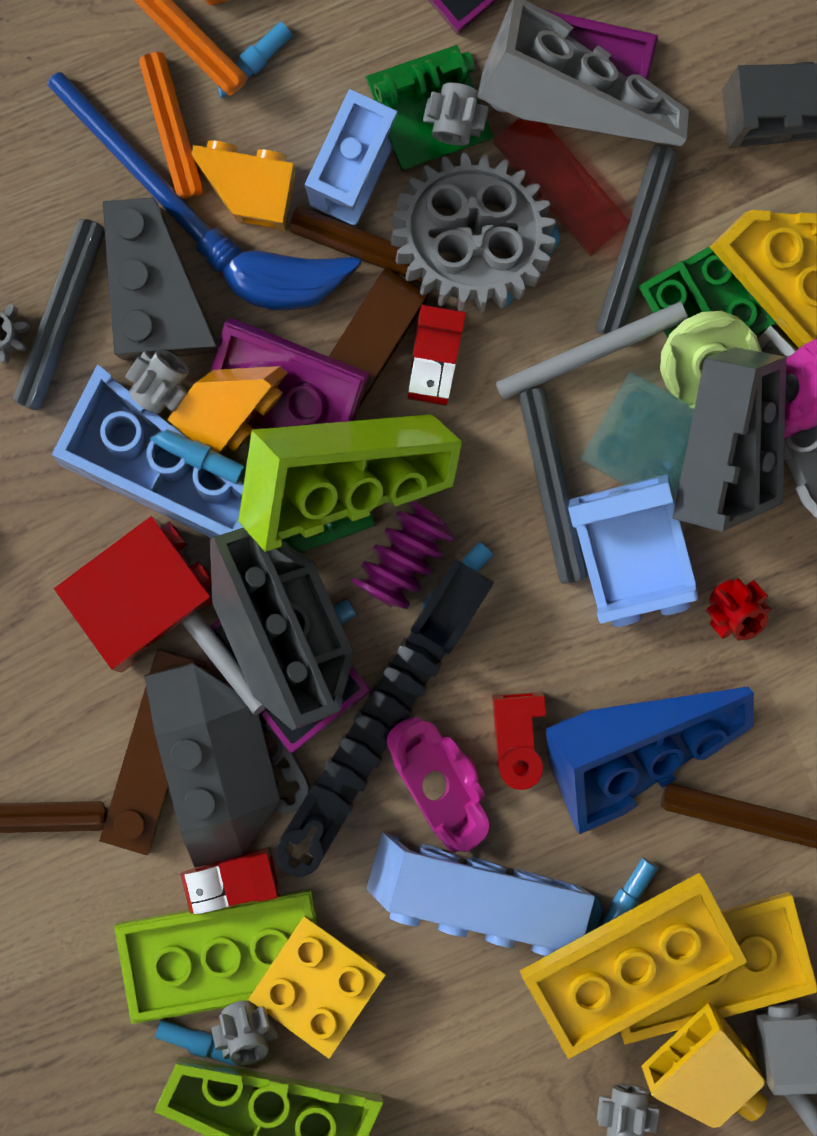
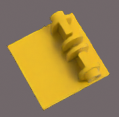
M304 916L248 1000L259 1008L264 1006L268 1015L330 1059L386 974L376 967L378 963L372 957L363 952L360 955Z

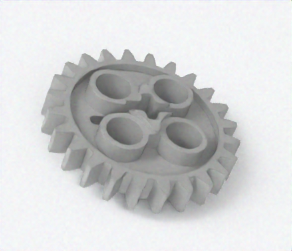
M462 153L460 165L454 167L447 157H443L439 173L428 165L424 166L423 182L411 177L407 189L409 194L400 193L398 196L397 208L400 211L393 212L391 225L396 228V230L392 231L391 245L401 247L397 250L396 263L410 264L406 272L405 279L407 281H413L420 277L423 279L420 290L421 295L428 294L434 288L440 291L438 297V305L440 306L444 305L449 297L452 296L457 298L458 311L461 312L466 307L468 300H475L479 312H484L487 299L490 298L502 309L505 307L507 292L518 300L522 299L525 291L524 283L535 287L540 277L538 271H546L550 257L547 254L552 253L555 244V238L549 236L553 232L555 219L545 217L548 213L550 202L548 200L535 201L540 189L539 184H533L525 188L522 186L525 176L524 170L515 173L512 177L507 175V160H503L496 169L489 167L487 154H483L478 165H471L467 153ZM496 203L502 206L505 211L499 213L492 212L484 205ZM441 206L448 207L456 214L443 216L434 209ZM431 233L432 235L436 236V238L430 237L429 234ZM496 248L504 249L512 257L500 259L494 256L490 250ZM453 252L459 255L462 260L456 263L447 262L440 254Z

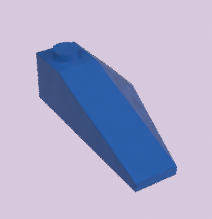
M748 686L594 709L573 718L564 719L558 724L547 728L549 763L577 832L582 834L625 815L638 806L633 798L658 782L663 789L667 784L676 780L673 773L680 766L692 758L697 760L707 759L754 727V692Z

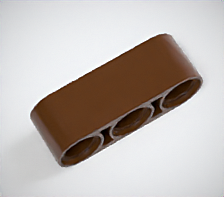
M385 268L328 356L370 373L360 406L418 316L421 305L425 304L429 294L421 295L420 288L388 268Z

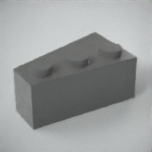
M800 62L794 64L737 66L722 89L728 149L817 139V63Z
M154 197L103 201L114 354L122 360H132L140 357L144 351L153 356L158 349L167 350L176 356L216 353L218 349L217 340L214 337L201 302L187 273L162 209Z
M734 347L704 359L672 519L723 532L783 504L786 396L785 356Z

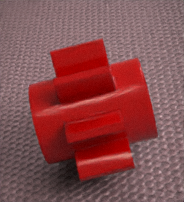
M739 578L727 580L719 584L710 595V606L705 610L712 618L709 624L722 639L727 638L731 633L738 641L752 639L760 634L767 625V613L771 612L772 609L765 602L768 595L754 580L746 586Z

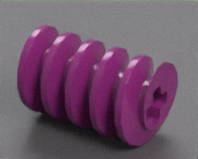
M415 501L408 502L414 510L413 514L399 510L395 514L396 519L403 527L402 530L388 527L384 530L383 533L392 544L391 547L375 544L372 548L381 562L376 564L364 561L361 564V567L369 577L368 581L357 578L351 579L357 586L389 607L395 606L408 609L410 602L403 594V589L419 593L422 587L413 576L414 573L430 576L433 570L424 558L430 556L441 559L444 555L436 540L453 542L455 539L446 522Z

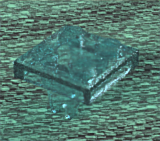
M630 371L579 460L622 485L668 474L675 497L680 483L694 408H690L693 406L680 399L678 400L675 396Z

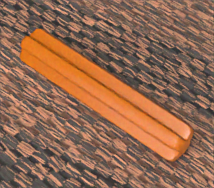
M134 0L224 92L230 96L235 95L246 84L247 75L172 0Z
M152 52L140 57V68L175 192L184 200L201 195L203 187L196 162L192 157V148L165 54L163 52Z

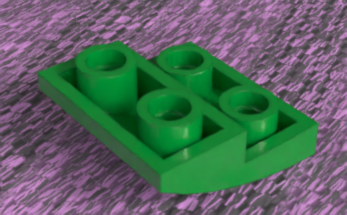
M709 246L638 286L653 313L682 301L688 318L701 312L723 311L739 317L755 335L776 324L772 317ZM680 324L671 327L667 330H664V333L667 336V338L669 337L670 333Z

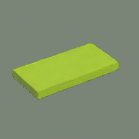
M312 888L279 894L278 898L261 902L256 900L210 912L190 914L189 910L117 922L114 925L131 1024L221 1009L238 1001H249V997L302 918L306 916L318 925Z

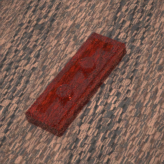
M519 118L494 139L493 144L517 172L525 171L524 180L529 186L539 184L538 196L542 200L550 202L549 209L590 256L630 222L546 123Z

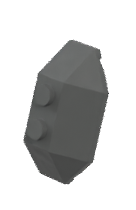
M244 528L213 537L210 540L212 603L252 696L292 731L338 713L341 710L342 695L348 681L354 652L314 562L284 541H282L281 547L264 552Z
M195 663L145 675L159 752L180 832L194 868L244 855L280 801L259 714L254 715L233 687L206 672L205 669Z

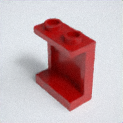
M150 516L53 588L113 671L123 673L138 661L136 658L138 654L201 607L213 605L211 575L200 561L194 565L189 562L181 551L188 544L171 521L162 525L160 521Z

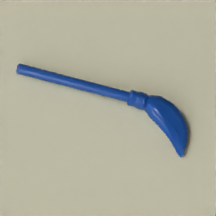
M62 72L55 73L48 80V87L198 243L196 245L197 252L206 258V261L215 271L223 274L228 287L234 294L248 303L271 310H295L317 306L360 267L362 260L355 257L305 259L266 251L252 250L243 252L231 238H227L220 228L211 229Z

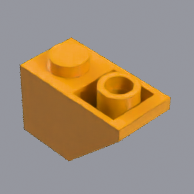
M214 140L208 141L207 147L193 145V159L237 223L286 231L296 170L294 163L286 162L287 156L285 154L264 149L257 150L256 156L236 153L237 146Z
M281 366L212 370L195 382L167 420L190 440L194 441L196 439L212 447V450L219 454L228 447L236 452L251 436L252 430H255L248 424L255 414L259 412L262 416H265L282 396L283 392L277 386L288 372Z

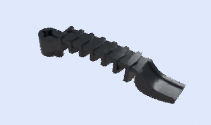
M455 557L432 596L411 626L410 634L400 643L395 658L392 662L389 661L385 667L384 675L380 682L372 688L363 709H359L355 715V722L347 734L344 733L340 739V746L335 754L327 760L322 775L318 780L314 781L308 794L283 832L276 849V858L284 872L295 877H303L313 873L319 867L351 812L353 800L359 791L365 789L368 782L367 778L373 768H378L381 763V755L387 747L388 734L398 723L409 718L412 712V705L418 696L422 697L425 693L426 683L431 675H437L441 667V659L445 653L449 654L462 636L494 584L493 580L483 576ZM316 826L317 828L312 835L308 850L312 857L303 854L300 859L294 858L291 855L293 846L289 842L298 845L302 839L306 838L311 828Z

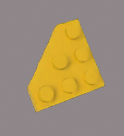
M749 210L743 213L709 247L795 345L801 348L806 343L817 338V213H771V211Z

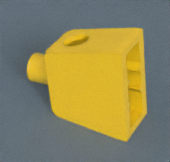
M709 1002L641 1066L653 1097L711 1128L721 1127L736 1112L747 1121L752 1122L760 1118L766 1110L768 1100L766 1096L759 1092L766 1080L756 1057Z

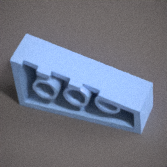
M97 364L52 453L58 465L211 538L243 528L238 519L244 484L239 481L236 485L205 469L199 470L185 463L184 459L155 444L150 437L166 429L184 437L186 436L174 426L169 425L156 413L150 412L138 405L130 396L129 391Z
M381 833L366 890L390 912L389 918L391 920L409 926H419L420 920L438 923V930L458 937H467L468 930L486 934L484 938L486 941L502 947L513 948L515 941L532 944L531 950L544 956L585 935L595 896L581 886L520 869H514L513 876L505 874L507 870L505 867L476 857L468 858L466 865L459 863L460 858L458 856L442 851V848L423 843L420 852H416L404 846L399 841V836Z

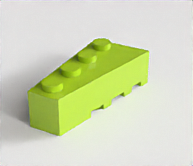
M432 414L252 430L238 522L264 552L281 547L282 539L301 533L307 538L324 532L325 524L349 517L353 522L370 516L371 510L385 503L391 502L396 507L453 487L462 441Z
M179 1057L154 1112L205 1136H369L383 1105L381 1094Z

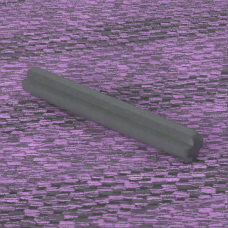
M655 145L651 150L596 326L597 333L601 335L621 328L627 323L679 156L678 151L671 147Z
M83 218L77 222L13 397L14 402L18 405L32 410H39L42 406L105 234V228L97 222Z
M544 388L525 390L520 393L519 401L559 580L564 584L582 581L586 578L587 574L577 529L572 525L568 510L570 498L547 394Z

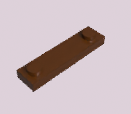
M157 649L150 673L190 663H195L205 669L206 662ZM145 687L99 841L148 855L153 844L169 786L154 732L147 688Z

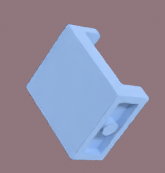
M351 89L348 90L305 183L309 203L312 208L348 225L356 226L392 152L393 148L388 135L397 118L396 110Z
M668 474L570 499L568 510L572 525L577 529L597 604L599 623L611 621L613 627L626 626L640 621L641 614L660 610L662 615L683 612L691 607L690 602L699 599L698 588L681 522L672 519L675 499Z

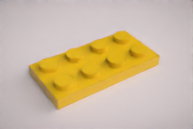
M697 873L519 971L569 1060L747 963V960L705 880L700 873Z
M786 892L721 910L747 963L620 1031L624 1045L679 1030L708 1002L725 1018L817 993L815 976L792 894Z

